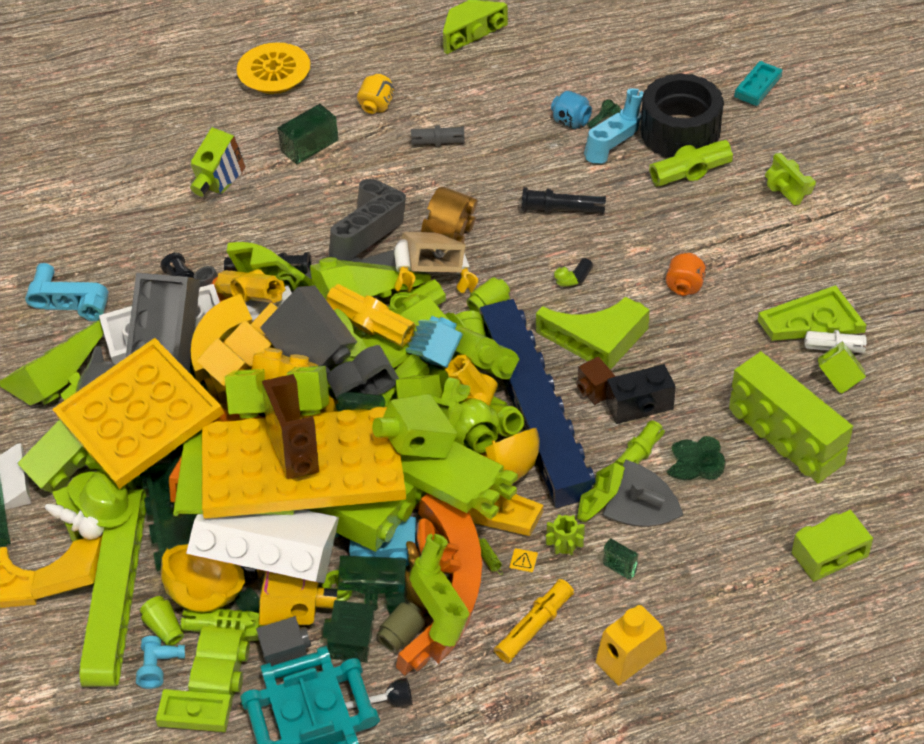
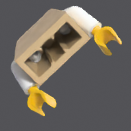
M403 232L402 239L398 241L394 250L396 270L400 272L394 285L395 289L399 292L402 284H405L408 287V292H411L415 282V275L410 272L412 270L418 272H457V274L462 276L457 283V289L461 293H464L467 288L470 292H473L478 284V277L469 272L470 266L464 253L466 244L438 233Z

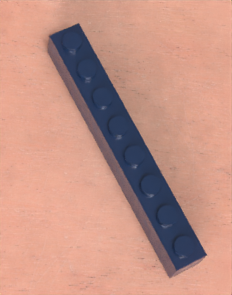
M514 299L480 307L486 337L493 339L499 345L513 350L519 357L511 378L502 380L513 407H516L523 415V431L537 428L540 446L536 463L554 507L559 508L580 502L581 495L591 490L592 485H595V476L592 468L586 467L584 463L585 454L581 443H576L574 440L575 432L571 420H566L564 417V404L560 396H555L553 378L551 374L545 373L544 358L541 352H536L534 334L532 330L527 331L526 329L527 323L523 309L518 310Z

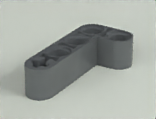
M362 180L359 183L357 210L331 227L329 256L337 258V260L349 261L401 225L404 219L406 195L378 180Z

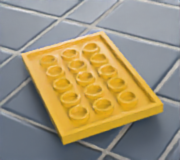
M387 407L300 415L301 419L313 416L315 420L319 473L293 479H286L267 433L266 418H249L226 422L216 421L202 427V510L204 519L406 500L401 455L397 453L388 437H375L372 430L374 419L383 418Z

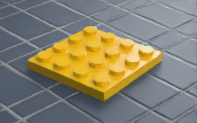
M156 338L143 345L52 409L56 417L62 421L70 433L119 489L201 431L202 427L212 423L224 414L221 405Z

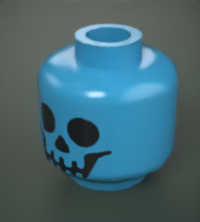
M564 91L560 96H556L551 104L554 120L572 129H577L581 125L585 126L592 114L589 100L585 96L572 91Z

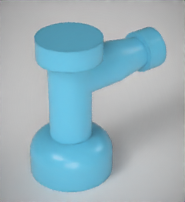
M157 636L142 638L141 649L144 651L143 666L137 670L136 684L146 689L161 686L164 680V673L157 666V659L176 657L178 659H185V645H178V647L161 646V639Z

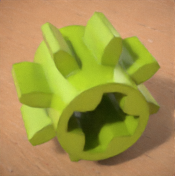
M559 514L554 523L547 522L548 534H546V545H553L555 554L573 555V551L577 546H584L583 535H585V525H578L574 515L561 516Z

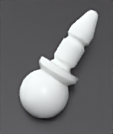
M45 505V509L53 517L73 524L71 530L74 532L79 530V533L86 539H96L104 531V527L96 525L98 523L97 519L84 517L81 510L77 515L76 512L67 508L64 509L61 505Z

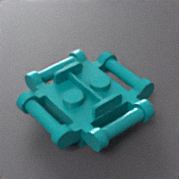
M323 646L316 648L317 652L273 666L270 663L261 665L260 668L266 689L260 691L256 689L248 690L240 696L243 708L248 711L257 744H359L355 733L374 727L380 722L377 710L372 708L361 676L363 668L360 660L357 658L348 659L341 666L333 668L328 648ZM321 665L323 671L317 673L316 668L313 667ZM284 677V683L277 685L275 679ZM346 680L349 681L359 711L358 715L353 717L349 716L339 686L340 682ZM269 704L272 706L281 737L277 741L270 739L261 708Z

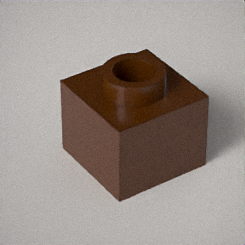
M598 356L578 366L576 385L581 395L587 396L596 405L606 400L607 379L616 376Z

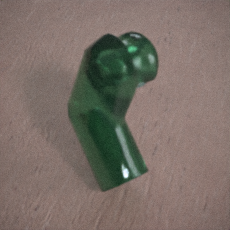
M344 392L338 396L336 409L339 412L353 409L371 410L375 407H385V398L382 395Z

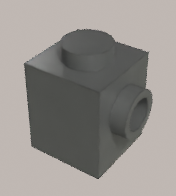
M296 616L256 628L265 663H270L271 666L307 655L306 648L311 647L306 627L299 629Z

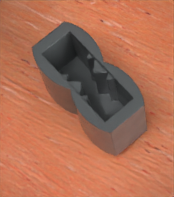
M380 345L366 348L353 361L338 365L327 375V380L344 410H355L365 405L373 395L382 394L395 386V380L399 379Z

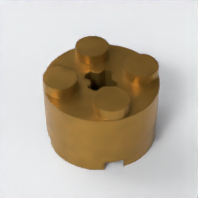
M437 188L427 207V210H430L428 219H423L421 232L442 234L464 243L465 236L463 235L465 231L471 232L475 224L476 217L472 216L476 209L478 199L449 188Z

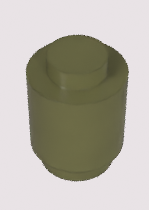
M400 603L379 626L380 631L376 637L386 649L397 653L400 649L403 650L425 627L426 624L423 619L425 615L413 603L408 605Z

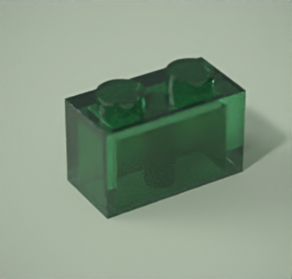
M320 103L277 127L281 152L296 165L339 140L336 116Z

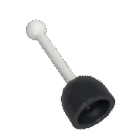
M407 678L392 682L387 687L386 693L369 697L371 704L387 700L395 707L413 705L411 689ZM355 700L345 702L347 709L357 707Z

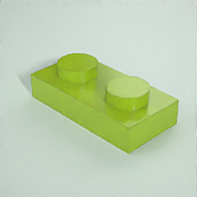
M163 689L156 716L157 726L226 732L233 702L232 697L229 694Z

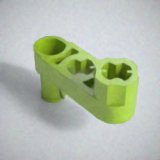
M432 534L427 535L421 556L416 558L409 579L415 592L434 620L429 632L430 637L433 641L451 647L455 646L468 619L469 611L445 574L440 570L439 563L447 547V540L439 534H434V538Z

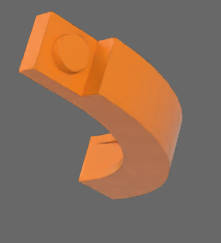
M427 493L420 500L418 514L432 522L436 534L443 536L448 543L459 546V550L453 554L452 559L461 561V567L453 573H449L451 585L469 611L468 619L459 638L460 640L472 616L481 583L482 557L479 538L469 512L465 513ZM431 624L398 653L396 668L406 676L413 669L419 671L423 668L431 657L439 664L455 646L448 647L433 641L429 635L432 627Z

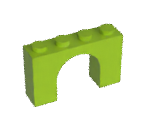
M405 482L406 500L313 508L310 511L339 517L336 533L376 552L384 542H389L392 539L402 521L406 522L410 518L413 508L427 492Z

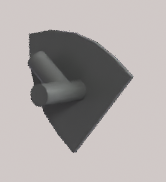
M627 459L623 465L625 470L618 492L608 502L603 516L620 523L646 527L666 524L684 515L677 497L667 483L654 472Z

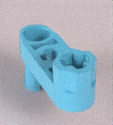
M635 88L628 89L624 109L589 130L584 151L587 161L591 163H605L610 149L634 135L638 130L641 119L639 111L643 91L639 92V89Z
M47 263L37 265L34 280L29 284L25 297L28 305L46 310H78L79 316L84 317L88 321H98L99 315L104 314L109 291L105 286L89 282H51L55 273L54 267Z

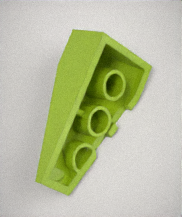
M334 257L323 258L319 260V264L310 265L312 286H316L325 300L330 289L337 284L363 297H366V295L383 298L391 296V289H395L394 285L400 273L396 270V266L337 260ZM410 270L415 275L413 287L431 280V275L428 273ZM402 284L400 290H407L408 287Z
M101 321L94 322L68 338V341H64L45 352L44 355L1 379L0 386L30 406L39 401H42L44 405L60 396L57 391L68 384L67 378L79 369L103 336L104 332Z

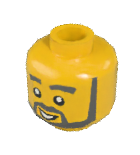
M382 74L367 76L357 93V100L365 112L369 114L382 113L388 109L395 89L391 80Z

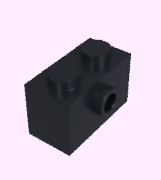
M665 364L608 378L606 403L617 425L673 410L676 386Z

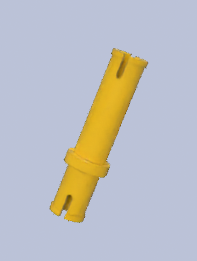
M558 579L543 597H538L533 602V608L494 647L495 654L503 662L511 663L512 659L548 621L551 622L557 617V611L574 595L572 586L565 580Z

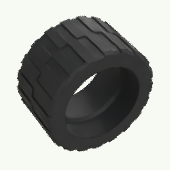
M670 74L650 83L644 91L642 98L640 130L641 138L644 140L645 145L653 152L663 157L671 158L685 145H693L697 149L718 142L724 106V98L721 91L714 83L693 74ZM682 114L692 116V118H676L670 115Z

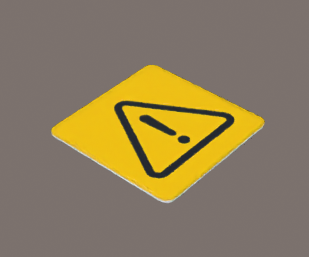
M515 548L509 568L533 572L538 553Z

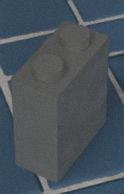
M315 285L297 287L260 327L273 346L283 351L282 355L288 357L293 354L309 357V362H313L318 366H326L327 375L336 364L342 363L351 355L350 350L357 343V340Z

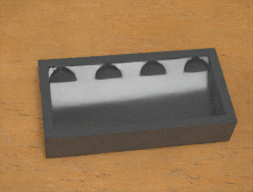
M136 273L126 357L156 338L188 372L190 371L191 342L195 330L201 280L183 276Z

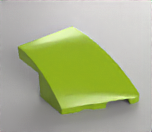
M230 242L227 245L226 252L238 272L249 273L259 269L265 275H273L277 279L283 280L284 286H289L290 290L294 291L297 287L312 286V279L266 247L249 242Z

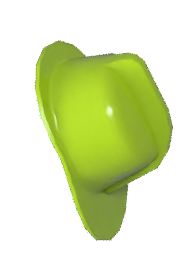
M81 473L68 484V494L71 500L81 510L84 517L97 519L98 523L96 525L99 527L112 528L120 526L127 522L132 515L133 504L126 486L124 485L119 489L106 473Z

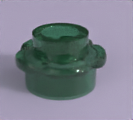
M249 587L244 591L241 590L239 592L240 598L235 600L241 611L259 613L260 598L254 589Z

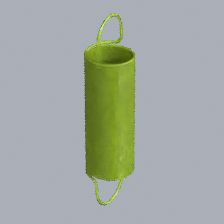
M479 538L482 558L492 572L497 571L501 568L502 563L487 540Z

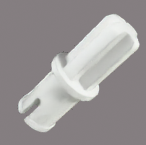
M835 330L834 333L807 331L804 345L807 349L830 350L843 341L851 352L864 354L866 348L863 345L866 346V335L840 334L838 330Z

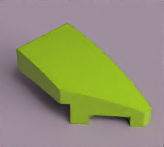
M614 462L596 473L594 488L581 495L577 515L578 520L582 522L588 521L617 494L625 467Z

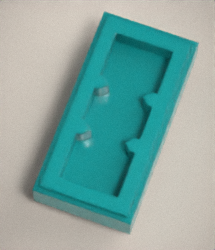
M759 61L735 89L734 97L758 106L780 80L783 70Z

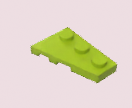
M836 285L758 313V322L772 341L805 338L807 331L834 333L835 330H838L840 334L865 333L867 326Z

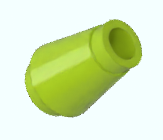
M156 596L142 605L140 608L142 622L166 645L174 646L184 638L169 600H164L162 596Z

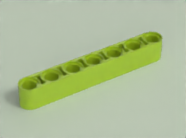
M127 489L133 504L132 515L127 522L120 526L104 527L80 662L79 676L82 687H117L120 681L147 509L145 489Z

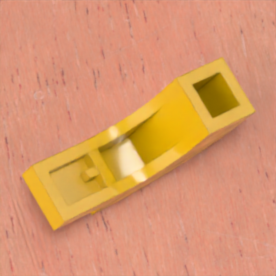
M241 294L230 297L211 308L198 323L191 342V360L195 378L198 382L204 380L211 396L216 395L219 404L227 402L226 387L204 369L197 360L217 338L225 342L244 320L249 324L253 322Z

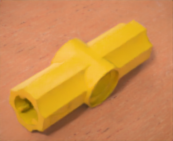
M259 269L249 273L226 270L218 274L217 281L214 283L217 293H222L225 297L241 294L245 303L250 300L276 303L282 300V294L286 290L283 280H279L273 275H265Z
M340 284L332 287L327 294L326 301L333 310L338 308L344 312L354 326L369 335L377 334L402 348L410 342V337L414 335L413 332L416 327L414 322L392 312L384 303L368 295L363 297Z

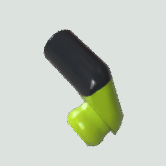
M582 258L573 271L569 272L568 268L559 267L554 272V277L557 279L556 283L562 287L583 283L593 268V263L587 258Z

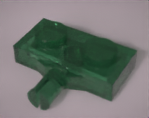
M340 555L338 590H351L365 594L364 609L369 611L370 601H372V612L378 609V594L405 592L406 558Z

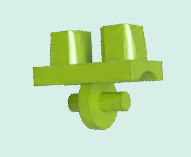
M781 153L774 154L773 164L765 173V177L768 179L767 187L775 192L780 191L793 205H800L804 195H810L816 185V181L811 176H804L800 172L799 165L794 160H788Z

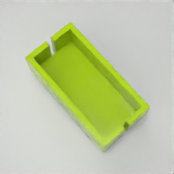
M762 351L734 369L733 390L731 391L729 409L735 417L747 423L759 437L766 439L776 448L780 455L787 457L798 466L805 476L811 477L818 484L845 464L849 448L847 445L850 443L853 430L851 423Z

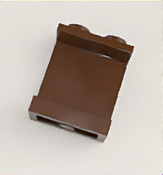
M294 374L263 380L262 390L267 433L286 479L319 473L315 420L313 416L302 419L300 417L298 386Z

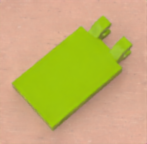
M455 441L447 458L401 455L405 482L465 513L474 508L485 517L492 519L499 512V507L494 505V503L499 499L500 495L510 500L517 493V488L512 486L518 479L517 473L504 470L503 465Z

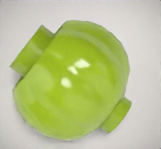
M472 398L460 401L459 404L463 405L464 408L455 427L457 435L454 441L464 446L465 439L472 447L469 449L482 454L486 452L485 448L492 445V441H496L498 438V414L491 406L480 399Z

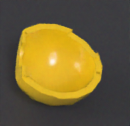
M537 428L523 431L499 442L493 440L492 445L486 447V452L481 455L503 465L504 470L517 473L518 479L516 481H518L533 468L538 456L540 438Z
M188 544L166 549L162 556L160 570L165 591L177 604L190 611L204 613L223 608L234 601L245 583L244 570L240 565L186 554Z

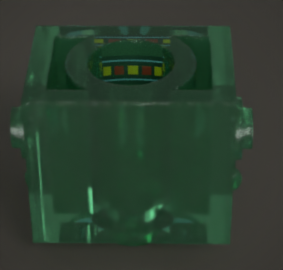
M334 601L332 618H325L323 638L328 639L327 648L330 658L340 660L357 658L360 662L368 663L374 626L375 605Z

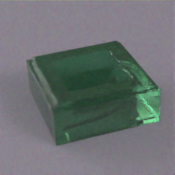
M610 538L604 545L603 564L631 580L637 572L638 553Z

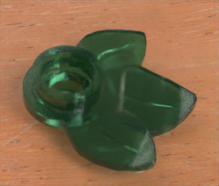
M705 435L698 442L684 439L675 442L671 446L672 452L678 461L667 470L669 476L681 480H692L701 476L704 479L711 480L723 474L726 461L724 455L720 453L721 445L717 439Z

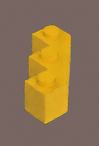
M270 302L251 324L244 320L225 342L217 338L198 358L197 362L224 387H226L225 376L232 371L252 370L253 354L264 352V348H275L260 327L278 308Z

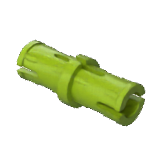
M653 420L649 421L642 432L628 442V448L615 463L623 466L626 459L637 464L643 459H647L652 453L651 449L665 434L662 425Z

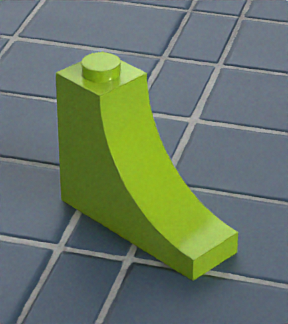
M624 297L610 308L590 314H565L542 306L536 312V333L586 361L599 356L611 370L648 330L650 309L627 297Z

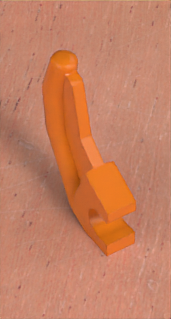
M426 518L420 519L418 522L417 543L420 556L425 546L427 535L432 534L434 538V534H436L432 522ZM448 543L439 564L440 570L444 574L453 573L461 567V561L452 559L453 554L459 550L458 545Z

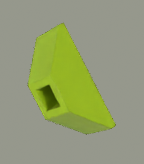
M468 0L449 9L443 29L444 53L449 54L507 26V4L504 2Z

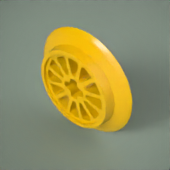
M276 42L259 45L246 52L240 58L236 70L239 79L246 86L262 93L277 94L286 92L301 82L307 76L311 63L308 55L301 48L288 43Z

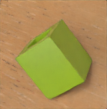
M843 341L818 358L819 367L839 393H844L866 378L864 368Z

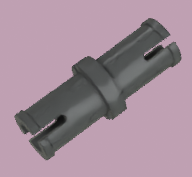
M437 125L435 128L411 129L412 146L435 144L436 147H439L441 144L465 143L464 126L440 128V125Z

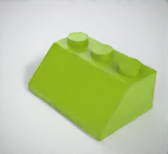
M417 293L406 297L402 301L403 305L396 310L389 309L411 320L416 326L419 325V320H430L431 316L436 318L443 317L449 320L429 296L418 295ZM358 328L353 331L354 334L363 340L367 348L380 345L393 368L403 363L411 355L405 349L409 347L408 344L402 348L377 334L372 336Z

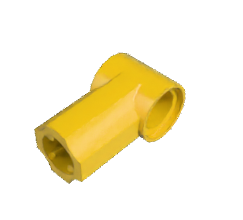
M457 355L450 361L448 367H445L448 377L460 380L459 384L470 386V393L465 400L476 398L490 406L498 386L497 382L492 377L481 374L466 355Z

